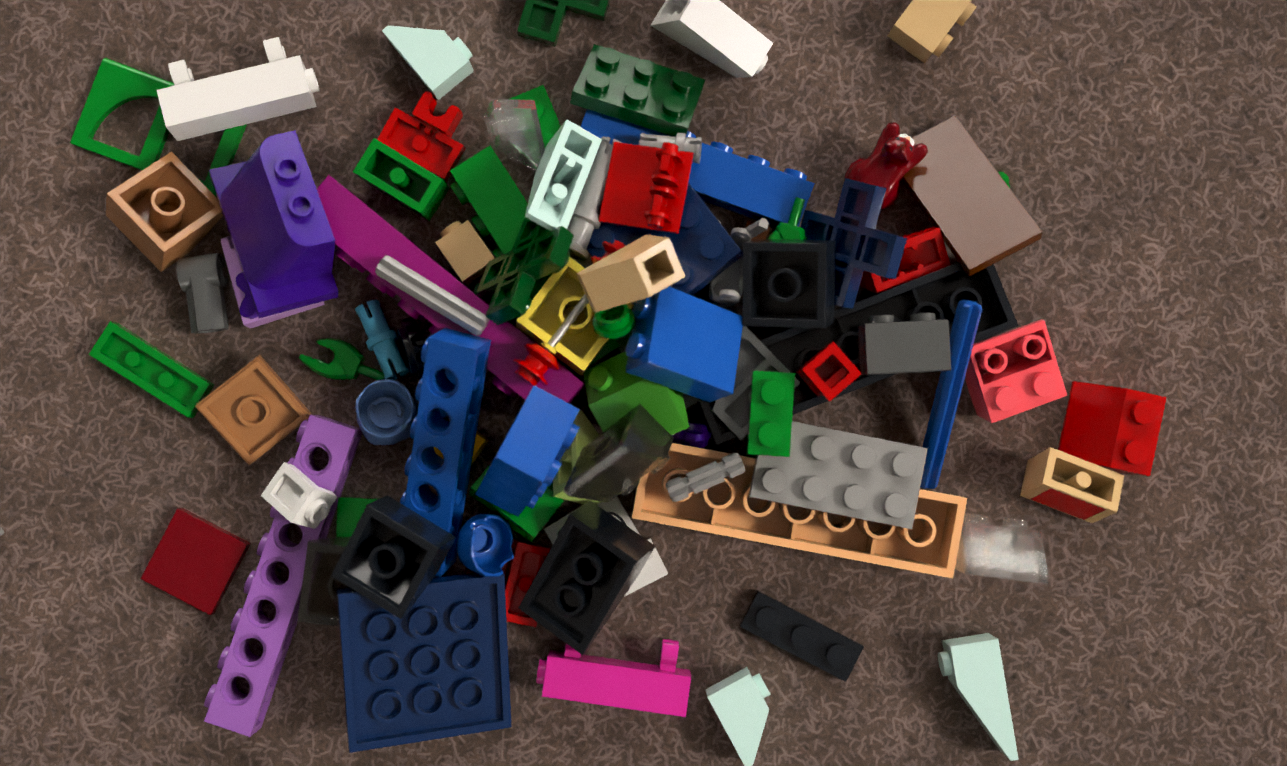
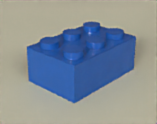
M533 385L475 495L519 517L526 506L533 509L539 497H542L547 486H550L562 464L560 459L565 450L569 449L580 428L573 423L580 409Z

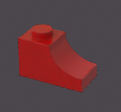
M933 226L915 233L903 235L902 237L907 238L896 279L863 271L860 282L861 288L874 293H880L950 266L940 227Z

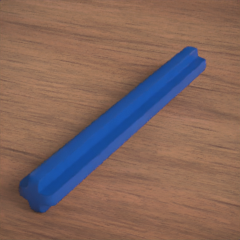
M961 300L957 305L949 337L951 370L940 373L922 446L928 448L920 486L923 489H935L939 482L982 313V306L974 301Z

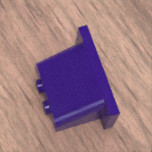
M295 130L266 138L246 162L209 170L210 179L258 318L338 297V289L332 275L335 238Z

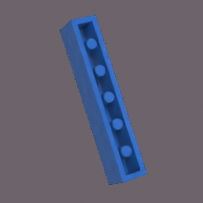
M588 109L580 126L600 139L604 136L610 137L609 144L611 145L613 139L622 143L639 145L641 133L670 136ZM688 131L686 137L696 138V135ZM714 141L710 145L702 143L700 164L692 162L689 183L703 201L757 221L765 218L768 221V225L777 227L780 222L788 224L795 198L798 197L805 200L797 225L799 227L815 184L806 180L807 175L786 168L784 172L769 167V161L755 155H748L746 159L732 154L733 149L723 143Z

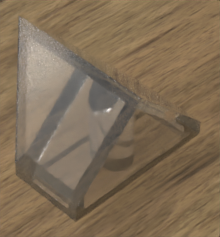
M492 100L484 115L492 149L495 153L502 152L510 158L537 170L545 147L535 100Z

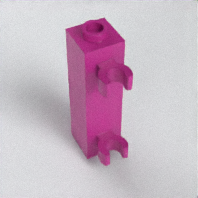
M663 639L659 665L581 655L566 644L565 652L550 650L547 660H539L536 683L543 684L542 697L686 717L691 672L689 669L676 668L679 641Z

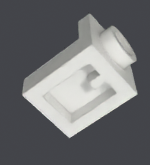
M286 462L281 465L261 494L289 522L315 529L327 517L331 506L337 499V496L332 491L318 487L298 468Z

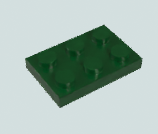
M594 44L573 88L570 104L670 136H677V133H686L687 135L706 79L693 76L688 72L677 71L655 64L650 60L636 58L612 48Z

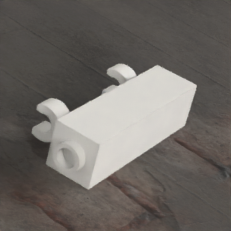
M279 37L263 41L269 63L194 81L191 69H187L185 60L168 63L175 86L157 90L165 126L177 141L317 107L313 93L320 90L313 68L306 69L300 55L287 58Z

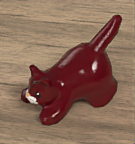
M896 122L888 123L880 134L876 146L869 157L866 159L859 158L851 163L845 173V178L887 188L881 210L889 208L898 199L901 189L899 186L900 180L924 159L928 153L927 146L923 143L914 145V140L904 133L900 134V127Z

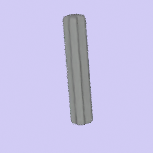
M385 255L377 265L375 273L474 335L479 336L487 327L489 319L485 317V314L392 257Z

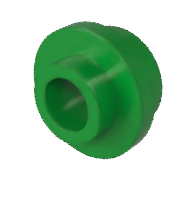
M627 304L595 312L592 324L597 335L607 339H617L628 334L634 328L635 317L633 311L628 308Z

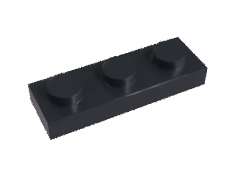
M759 590L754 595L740 623L741 628L847 682L864 648L862 644Z

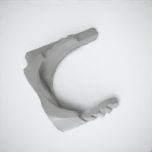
M762 218L746 228H733L731 237L743 251V242L751 241L752 238L767 230L768 221ZM743 256L710 282L708 295L710 301L715 305L726 308L735 306L740 302L743 294Z

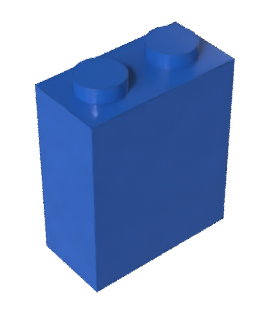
M669 286L651 297L635 301L633 306L635 325L626 345V355L628 356L627 373L707 402H713L733 394L743 329V316Z

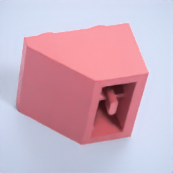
M1045 320L1035 321L973 345L965 381L977 415L986 421L995 423L1068 396Z

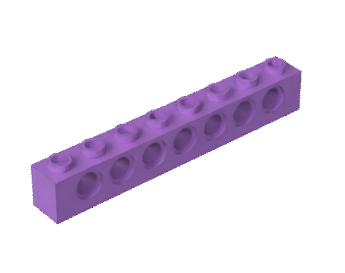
M310 415L308 421L303 420L296 436V442L300 443L295 458L291 457L288 463L298 468L318 487L332 491L337 496V499L331 506L327 517L315 529L298 525L303 534L299 544L293 543L288 537V528L292 523L272 506L270 517L274 518L270 532H266L262 536L258 545L257 555L261 556L256 571H251L246 580L244 593L248 595L243 609L239 608L233 618L231 631L235 633L231 645L225 647L219 658L217 667L222 671L218 683L211 686L206 696L204 706L209 709L204 722L251 737L261 729L338 506V497H341L362 436L360 428L321 415ZM318 448H323L329 456L328 464L324 469L316 467L313 461V455ZM278 561L286 564L289 569V578L286 582L278 579L275 574V565ZM264 600H269L275 605L276 616L274 619L264 615L262 611ZM251 638L257 639L262 644V656H256L250 651L249 641ZM237 676L243 677L248 681L250 686L249 694H244L238 690L236 686Z

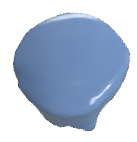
M391 379L374 381L364 388L355 402L357 423L369 443L373 445H393L410 437V428L414 418L417 416L418 409L409 390L399 381Z

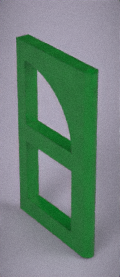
M104 58L70 143L128 166L144 170L159 160L169 135L160 105L140 156L96 141L93 137L100 124L116 108L136 99H159L157 90L175 86L174 83ZM247 124L224 130L210 169L232 164ZM208 172L205 181L199 180L217 198Z

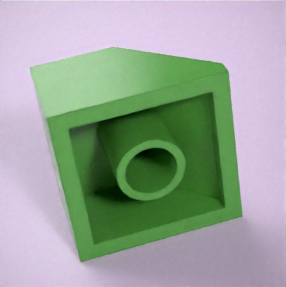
M626 351L585 370L583 373L588 406L615 455L619 458L689 428L683 393L627 373L628 356Z

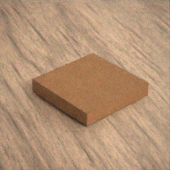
M260 354L195 405L197 410L248 465H251L299 427L303 420H308L309 416L312 415Z

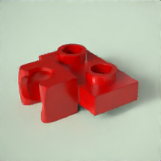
M426 91L422 94L414 108L413 116L395 107L377 140L447 182L452 174L450 170L456 167L466 149L463 144L451 138L463 117V113L457 106L451 105L444 115L433 116L437 101L430 91Z

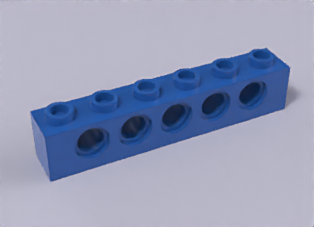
M443 328L428 337L422 347L421 361L425 362L423 377L418 382L415 393L419 406L417 416L414 418L410 428V438L414 439L412 453L406 461L404 470L405 476H408L407 489L400 500V503L456 537L435 577H442L456 562V542L462 525L491 345L490 339L449 328ZM445 369L454 375L456 384L447 379ZM439 409L444 410L448 414L450 422L442 418ZM434 447L441 451L444 459L435 453ZM429 485L437 491L438 495H435L430 490Z

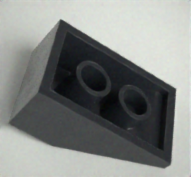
M590 500L569 515L518 608L583 655L638 577L655 545Z

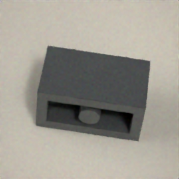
M935 313L911 314L910 322H894V315L869 316L868 324L858 326L861 375L951 370L949 320H936Z

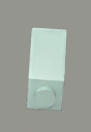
M387 26L382 30L388 41L437 100L441 99L474 71L469 61L473 56L470 50L459 37L452 41L444 30Z
M746 667L707 688L706 693L744 766H752L769 712L764 698L771 694L761 675L758 673L752 676Z

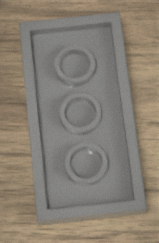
M792 421L790 457L756 455L749 497L912 529L928 448Z

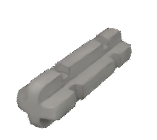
M732 453L722 457V461L719 463L713 461L686 473L687 476L682 479L679 476L668 481L666 488L671 500L678 502L689 497L688 494L693 491L694 494H697L724 482V478L728 476L733 478L743 474L745 466L740 455Z

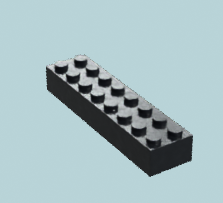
M958 262L856 302L853 309L844 307L834 312V323L825 329L790 328L760 341L791 373H795V377L800 381V384L794 389V415L828 401L823 395L817 396L796 372L827 344L835 342L860 371L858 326L868 324L869 316L894 315V322H910L911 314L935 313L936 320H949L950 337L957 305L961 300L977 302L982 306L974 343L1019 325L994 264L968 276ZM895 374L860 375L835 398ZM696 398L706 426L712 433V441L715 445L737 437L712 412L715 401L707 402Z

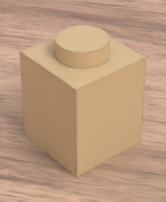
M469 220L463 224L460 221L450 224L441 231L440 235L442 238L435 242L461 281L467 286L481 277L488 262L495 259Z

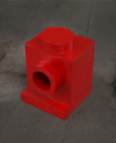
M835 342L827 344L796 371L817 396L823 395L829 402L862 374Z

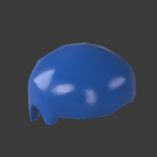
M493 513L478 514L470 518L459 531L456 542L460 562L471 572L485 577L502 575L503 571L501 568L514 558L511 547L513 544V534L510 524L499 515Z

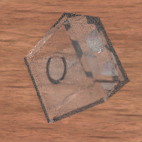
M965 512L955 565L956 570L970 575L1048 584L1049 575L1041 531L1028 528L1027 520L1004 517L1003 525L988 523V515Z

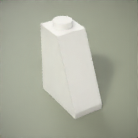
M666 0L650 25L736 78L757 75L766 65L768 60L766 54L773 44L720 0Z

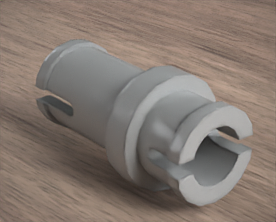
M677 133V136L640 134L639 145L662 148V143H673L679 146V151L693 152V162L700 164L702 137L690 138L686 137V133Z

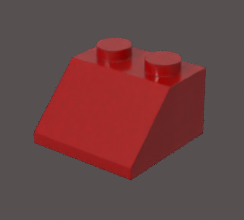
M1072 381L1058 450L1106 469L1132 475L1150 476L1167 397L1127 388Z

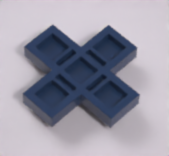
M845 178L835 217L809 210L804 212L801 228L805 230L806 240H836L835 305L853 309L863 271L896 279L907 238L875 229L887 188Z

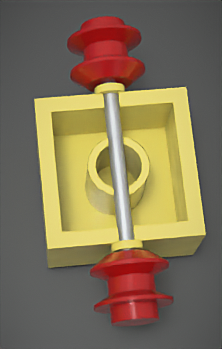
M615 240L613 244L604 241L602 246L606 253L602 258L592 256V264L626 245L618 240ZM571 257L561 271L552 273L532 299L526 313L516 320V328L538 343L525 344L524 346L528 352L527 357L524 360H513L519 366L515 374L532 387L533 385L536 386L539 382L545 386L548 385L544 375L548 369L559 370L556 358L582 376L609 340L597 335L594 331L592 320L595 312H593L576 273L585 268ZM627 303L628 308L632 309L633 304Z

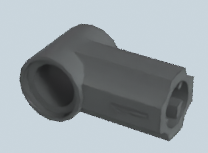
M221 253L179 258L177 261V278L182 291L186 293L191 333H212L229 329L224 288L227 287L228 277L224 278L222 267H226V262Z

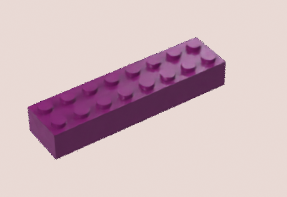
M328 175L317 188L334 235L335 245L339 247L335 254L349 266L358 269L362 273L368 270L370 274L366 279L384 294L387 293L392 298L397 294L402 298L397 305L414 319H418L423 323L426 319L433 324L429 329L432 334L437 333L443 328H449L474 335L375 273L380 260L385 255L390 256L486 315L489 308L485 301L476 296L474 292L352 192ZM489 319L487 327L479 337L491 340L487 369L495 375L491 382L509 397L515 398L519 394L526 400L532 386L515 374L519 366L513 360H524L528 355L524 345L536 343L509 321L497 325ZM557 361L559 370L548 369L544 375L548 385L545 386L539 382L536 386L572 405L586 388L585 383Z

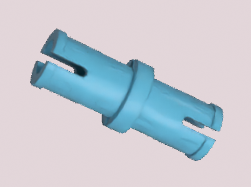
M379 300L366 302L372 318L368 309L363 304L359 305L355 311L368 336L366 344L370 351H374L384 374V379H398L392 363L397 374L403 377L409 372V369L406 367L397 347V334L394 330H390Z

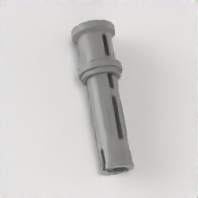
M604 136L601 138L602 141L567 230L574 234L568 250L570 257L574 259L587 260L589 252L586 250L594 229H599L601 224L598 213L603 201L614 142H620L613 139L611 145L609 144L610 137Z

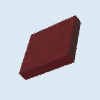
M177 508L141 580L212 615L216 612L251 543L184 508Z

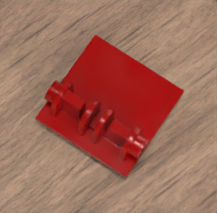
M614 142L599 222L679 234L694 153L679 151L678 145L667 142L662 143V148Z

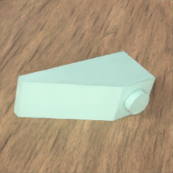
M566 119L548 142L538 165L526 209V218L550 231L561 225L566 229L568 228L602 139Z
M989 633L942 640L944 651L938 652V662L942 675L948 676V680L1000 752L1010 761L1019 760L998 638Z

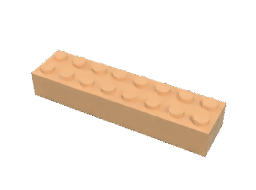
M662 440L648 445L644 449L632 519L947 578H953L967 503V498L920 489L913 528L907 529L749 497L756 458L740 455L745 466L743 474L733 478L728 476L720 484L697 494H694L693 491L688 494L689 497L673 502L666 488L668 481L679 476L682 479L687 476L686 473L713 461L719 463L722 461V457L732 453Z

